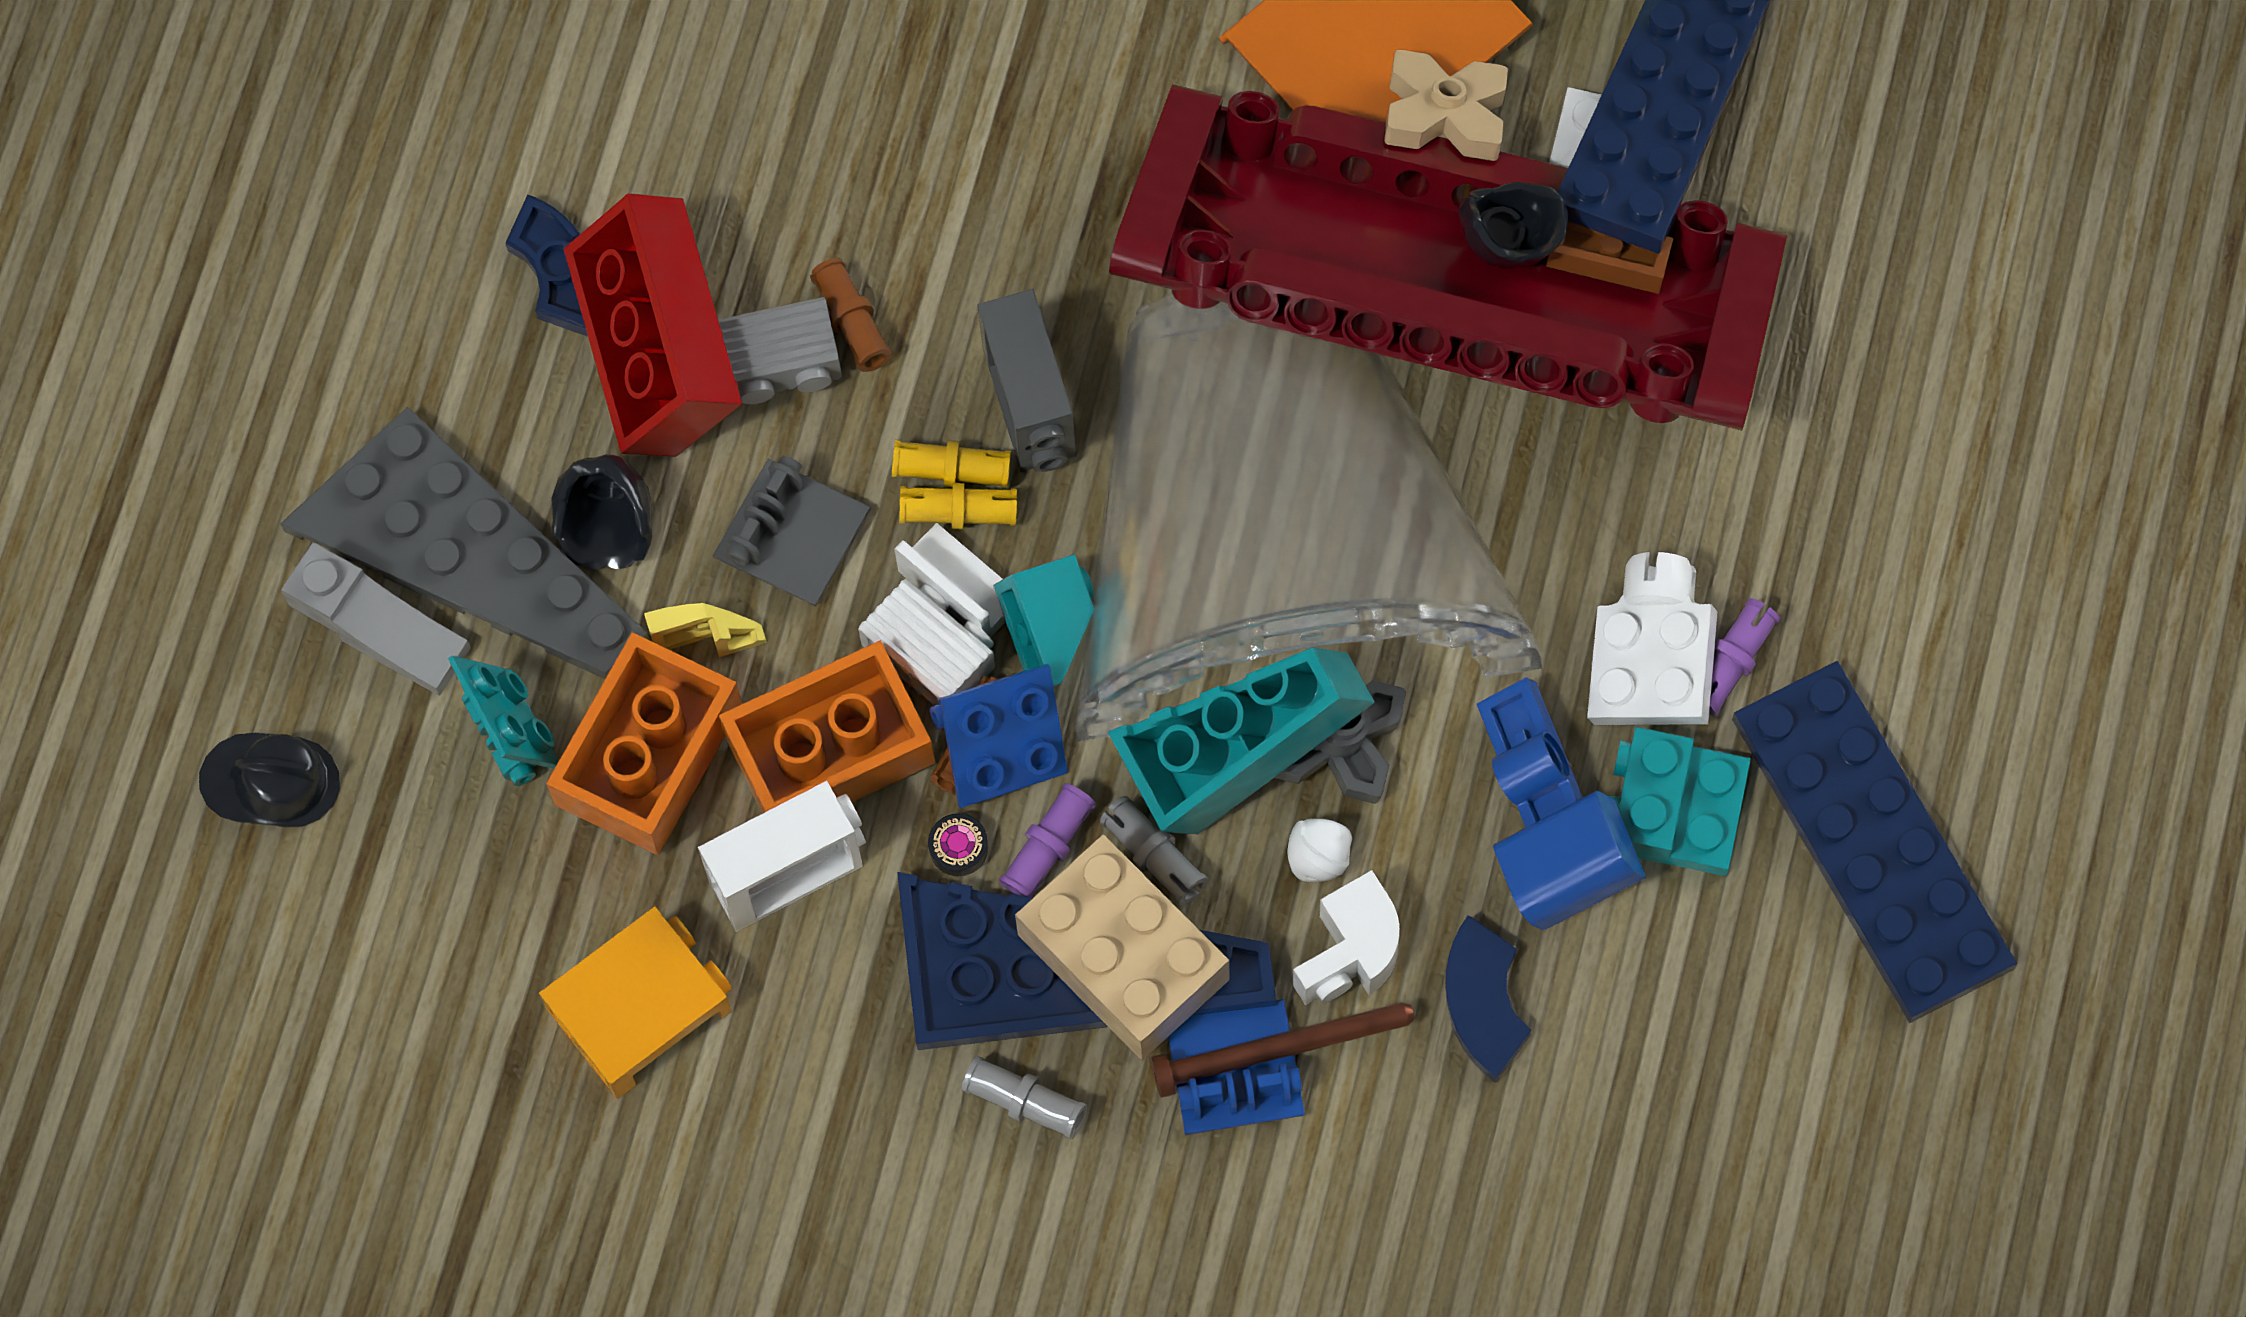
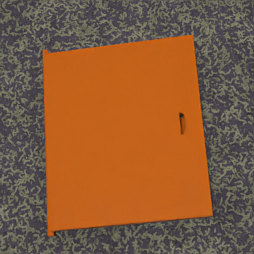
M1263 0L1218 39L1222 44L1228 41L1292 111L1304 105L1317 106L1386 123L1390 103L1402 99L1389 89L1391 69L1396 50L1429 54L1448 76H1452L1473 61L1489 63L1530 29L1533 24L1511 0Z

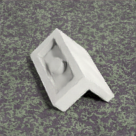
M938 523L913 547L903 540L895 547L898 572L918 589L924 584L934 588L950 606L946 613L963 626L967 621H971L991 638L1006 622L993 586L1003 579Z

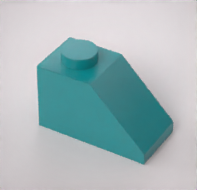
M1075 554L1012 574L993 585L1023 671L1049 664L1053 687L1063 682L1094 612L1091 601L1093 598V585L1087 571L1083 567H1079Z

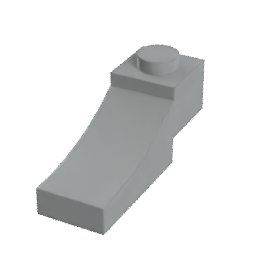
M314 542L281 589L290 607L338 633L342 642L438 696L441 695L455 673L448 658L452 655L465 658L471 649L468 640L396 597L364 574L361 568Z

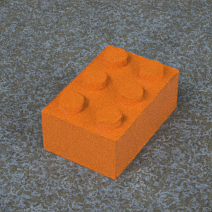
M632 632L546 783L554 805L659 856L725 738L719 715L742 705L737 682Z
M881 640L719 715L727 743L762 814L825 781L829 783L836 798L846 793L850 801L854 802L935 764L931 739Z

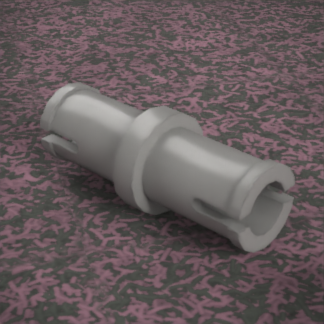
M1123 796L1112 803L1108 808L1115 814L1111 816L1108 812H1104L1100 823L1105 828H1108L1134 855L1133 863L1142 872L1149 870L1176 898L1180 905H1185L1197 897L1199 892L1194 886L1197 885L1200 889H1204L1208 882V877L1201 873L1174 846L1175 837L1170 832L1159 831L1132 803L1128 796Z
M976 1056L971 1062L962 1083V1091L968 1094L972 1093L1009 1110V1118L1018 1122H1022L1027 1118L1062 1133L1069 1139H1073L1076 1136L1087 1111V1104L1072 1100L1040 1085L1041 1080L1039 1077L1030 1073L1022 1077L991 1064L979 1056Z

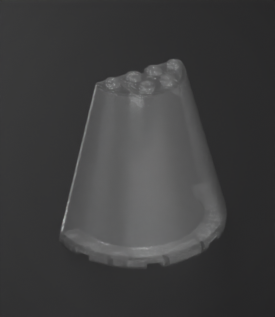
M1171 293L1153 304L1145 305L1136 311L1137 316L1129 326L1093 587L1092 604L1094 612L1088 624L1075 722L1077 742L1110 737L1108 731L1125 724L1133 725L1138 723L1140 717L1149 708L1147 693L1154 690L1155 695L1169 693L1188 682L1204 676L1203 668L1249 661L1272 654L1314 646L1377 641L1417 634L1418 642L1437 644L1450 648L1467 646V641L1470 644L1472 657L1482 667L1484 678L1542 669L1540 649L1535 636L1386 356L1251 323L1237 317L1230 310L1228 304L1220 302L1218 305L1207 309L1190 308L1177 301Z

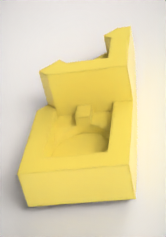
M705 603L666 607L644 613L652 641L669 650L713 637L720 658L767 643L761 624L731 611Z

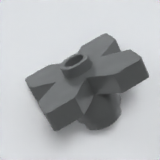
M1372 680L1366 687L1375 703L1274 778L1299 784L1328 763L1344 796L1373 804L1378 803L1383 794L1389 764L1370 740L1397 728L1406 697L1405 689Z

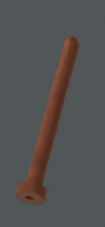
M1398 1003L1173 1061H1168L1166 1053L1150 1057L1151 1067L1159 1096L1163 1098L1175 1095V1085L1189 1082L1190 1078L1197 1080L1406 1027L1415 1018L1410 1004Z

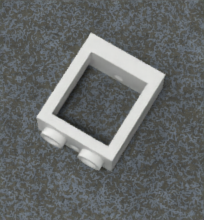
M825 781L699 846L698 849L709 883L732 926L738 932L863 867L859 847L864 845L866 841L859 828L862 826L861 820L847 794L845 793L836 798L829 783Z

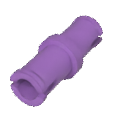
M1748 598L1745 607L1724 639L1715 640L1711 684L1713 693L1710 696L1709 715L1717 716L1720 708L1741 676L1750 675L1756 666L1753 660L1754 656L1773 627L1780 621V616L1769 607L1757 626L1754 627L1752 625V622L1764 605L1761 601Z
M1065 783L1062 791L1038 825L1031 824L1026 831L1025 836L1028 840L1006 873L998 880L1001 882L1000 884L1013 894L1034 898L1033 895L1056 861H1064L1071 850L1067 845L1091 810H1094L1096 807L1095 801L1077 787Z

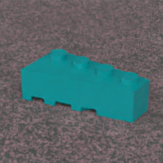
M1311 647L1246 674V678L1227 686H1217L1200 693V697L1176 707L1168 706L1149 714L1150 718L1133 725H1122L1108 731V734L1161 832L1198 835L1374 704L1375 701L1347 652Z

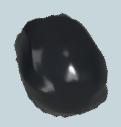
M1511 182L1491 189L1480 188L1472 191L1464 198L1458 210L1465 241L1469 244L1471 250L1476 253L1480 260L1501 269L1532 267L1552 253L1566 238L1568 211L1565 200L1555 189L1545 185Z
M613 454L592 458L587 457L573 462L558 477L551 497L553 538L559 539L563 552L575 565L586 566L594 570H600L603 567L624 569L631 567L635 561L644 560L652 540V502L649 488L644 479L628 462Z

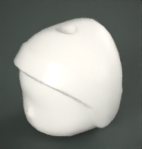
M1310 818L1298 821L1290 834L1287 850L1288 861L1294 875L1305 882L1329 881L1342 875L1349 866L1352 842L1350 831L1346 826L1327 819Z

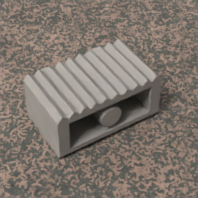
M825 297L718 320L742 403H763L773 398L775 392H782L785 389L792 390L796 387L802 392L818 391L828 387L831 384V379L838 380L842 377Z

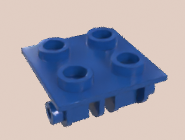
M1049 664L941 697L938 700V705L930 707V716L935 728L938 730L945 728L957 801L960 808L1068 773Z
M1284 999L1276 1000V1006L1190 1016L1168 1037L1172 1061L1290 1031ZM1294 1055L1197 1080L1190 1078L1189 1082L1177 1084L1185 1135L1305 1116L1301 1096L1300 1074L1298 1067H1296Z

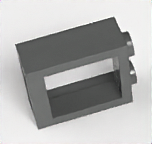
M1034 289L977 304L982 349L1020 471L1024 472L1034 469L1037 472H1047L1063 466L1069 458L1076 457L1073 413Z

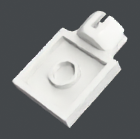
M1649 552L1633 555L1626 564L1623 595L1618 603L1597 607L1587 718L1594 725L1708 724L1718 612L1712 604L1695 603L1696 570L1694 566L1690 565L1687 558L1676 554L1658 552L1656 567L1649 566Z

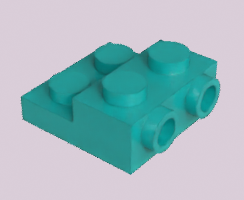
M1635 727L1632 742L1620 740L1613 775L1625 777L1621 798L1610 797L1615 799L1638 858L1727 877L1751 758L1693 747V738Z

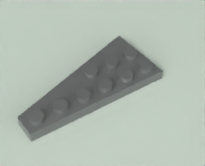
M408 407L280 523L284 532L301 540L306 538L328 548L330 552L347 561L354 560L382 573L384 578L462 614L467 612L490 623L492 628L510 636L515 634L543 647L545 652L603 679H606L632 632L650 640L648 633Z

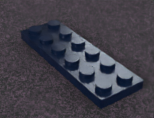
M1645 0L1557 191L1565 200L1569 222L1654 253H1660L1765 16L1770 0Z
M1838 661L1734 712L1732 721L1909 1024L2015 969L2017 965L2016 960Z

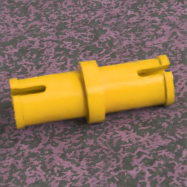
M895 440L892 477L897 478L901 476L943 480V486L952 487L953 483L965 482L1008 488L1011 450L996 451L959 447V441L952 440L947 441V446Z
M953 483L952 489L906 488V486H900L899 523H952V529H963L964 523L1010 524V526H1016L1017 489H964V483Z

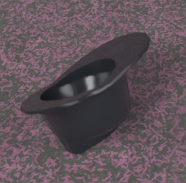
M246 733L236 734L219 742L208 753L199 772V790L206 805L221 818L240 823L279 827H303L320 820L333 807L340 791L339 770L332 755L318 743L288 734Z

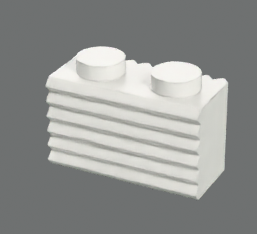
M904 579L897 588L893 589L891 595L887 596L883 603L877 606L876 610L868 616L867 620L861 623L858 628L860 640L863 647L881 640L899 678L914 688L926 701L935 706L938 705V700L941 697L978 686L981 677L988 676L995 668L993 651L990 648L994 644L991 638L973 622L967 621L962 626L946 613L950 606L934 588L924 584L918 589L910 581Z

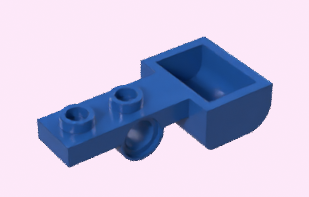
M1526 677L1477 703L1478 710L1497 755L1492 758L1494 774L1505 795L1518 807L1526 827L1493 845L1512 897L1524 918L1532 926L1546 930L1645 879L1646 875L1615 799L1600 791H1595L1584 798L1582 797L1537 683Z

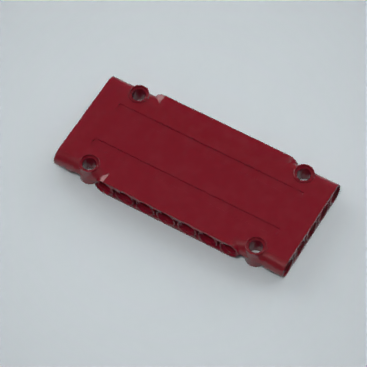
M1172 84L1116 235L1109 274L1172 289L1171 292L1174 298L1190 308L1207 309L1218 305L1220 302L1228 304L1230 310L1237 317L1251 323L1594 408H1609L1621 401L1628 402L1638 416L1650 422L1668 423L1676 420L1679 416H1684L1743 430L1754 389L1787 234L1738 222L1734 231L1726 230L1728 220L1721 208L1707 201L1694 200L1687 201L1680 206L1667 237L1673 238L1659 294L1546 267L1548 256L1532 267L1501 269L1480 260L1465 241L1463 227L1460 225L1458 215L1463 199L1474 190L1480 188L1491 189L1511 182L1545 185L1558 191L1568 168L1505 152H1499L1498 159L1495 161L1466 157L1460 153L1449 139L1438 136L1419 149L1388 145L1384 141L1386 123L1308 105L1295 108L1289 113L1287 119L1283 120L1278 118L1279 106L1276 101L1269 95L1261 92H1239L1229 100L1228 107L1222 106L1223 96Z

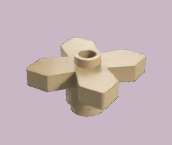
M1396 50L1391 69L1389 89L1402 99L1389 105L1385 143L1419 149L1438 136L1449 139L1463 156L1492 161L1497 160L1502 143L1504 121L1493 114L1491 110L1503 105L1507 84V67L1473 61L1454 75L1448 76L1429 54Z

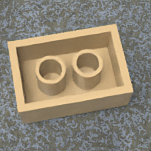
M1104 834L1015 914L1018 936L1141 1061L1229 981V959Z

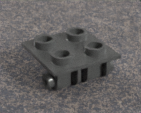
M783 455L779 462L768 458L715 550L713 558L816 607L871 507L800 474L801 464L791 457Z

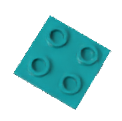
M453 655L450 656L448 660L465 692L462 696V701L473 721L478 725L479 733L483 736L489 735L485 744L489 750H496L491 754L504 779H512L515 786H521L536 776L533 770L536 765L555 769L559 760L552 749L555 746L554 737L548 727L533 715L525 700L528 698V690L522 679L511 669Z

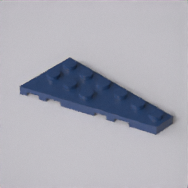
M897 872L917 1050L1108 1027L1018 936L1015 914L1032 900V897L1011 894L1010 896L973 890L972 886L953 882H950V885L920 880L916 875ZM1200 930L1229 959V981L1191 1016L1276 1006L1269 943Z

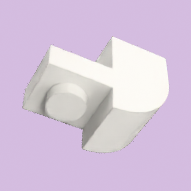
M1371 870L1320 899V918L1335 940L1336 945L1293 969V986L1305 1005L1317 998H1320L1323 1003L1334 1000L1352 987L1353 982L1351 979L1356 976L1370 996L1387 981L1393 971L1399 944L1400 928L1398 915L1391 899Z

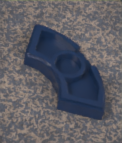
M527 194L506 240L507 250L524 260L537 276L540 289L535 310L537 318L588 337L564 248L578 237L580 233L554 207Z
M1467 915L1455 936L1448 957L1445 976L1447 1007L1451 1025L1463 1050L1472 1062L1496 1083L1531 1036V1029L1515 1014L1507 994V973L1516 956L1517 949Z

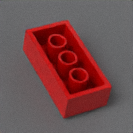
M626 194L564 248L620 453L676 457L741 406L742 401L683 198Z

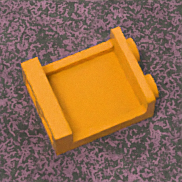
M655 906L539 992L546 1010L617 1100L636 1086L633 1075L714 1014L718 1013L723 1019L732 1012L728 998L725 995L732 990L728 980L712 961H709L704 966L701 965L690 951L696 945V942L677 916H673L667 921Z

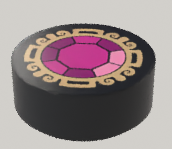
M950 814L941 818L932 827L928 838L930 857L934 865L943 873L951 876H966L977 871L983 865L988 855V839L984 827L977 819L966 814Z

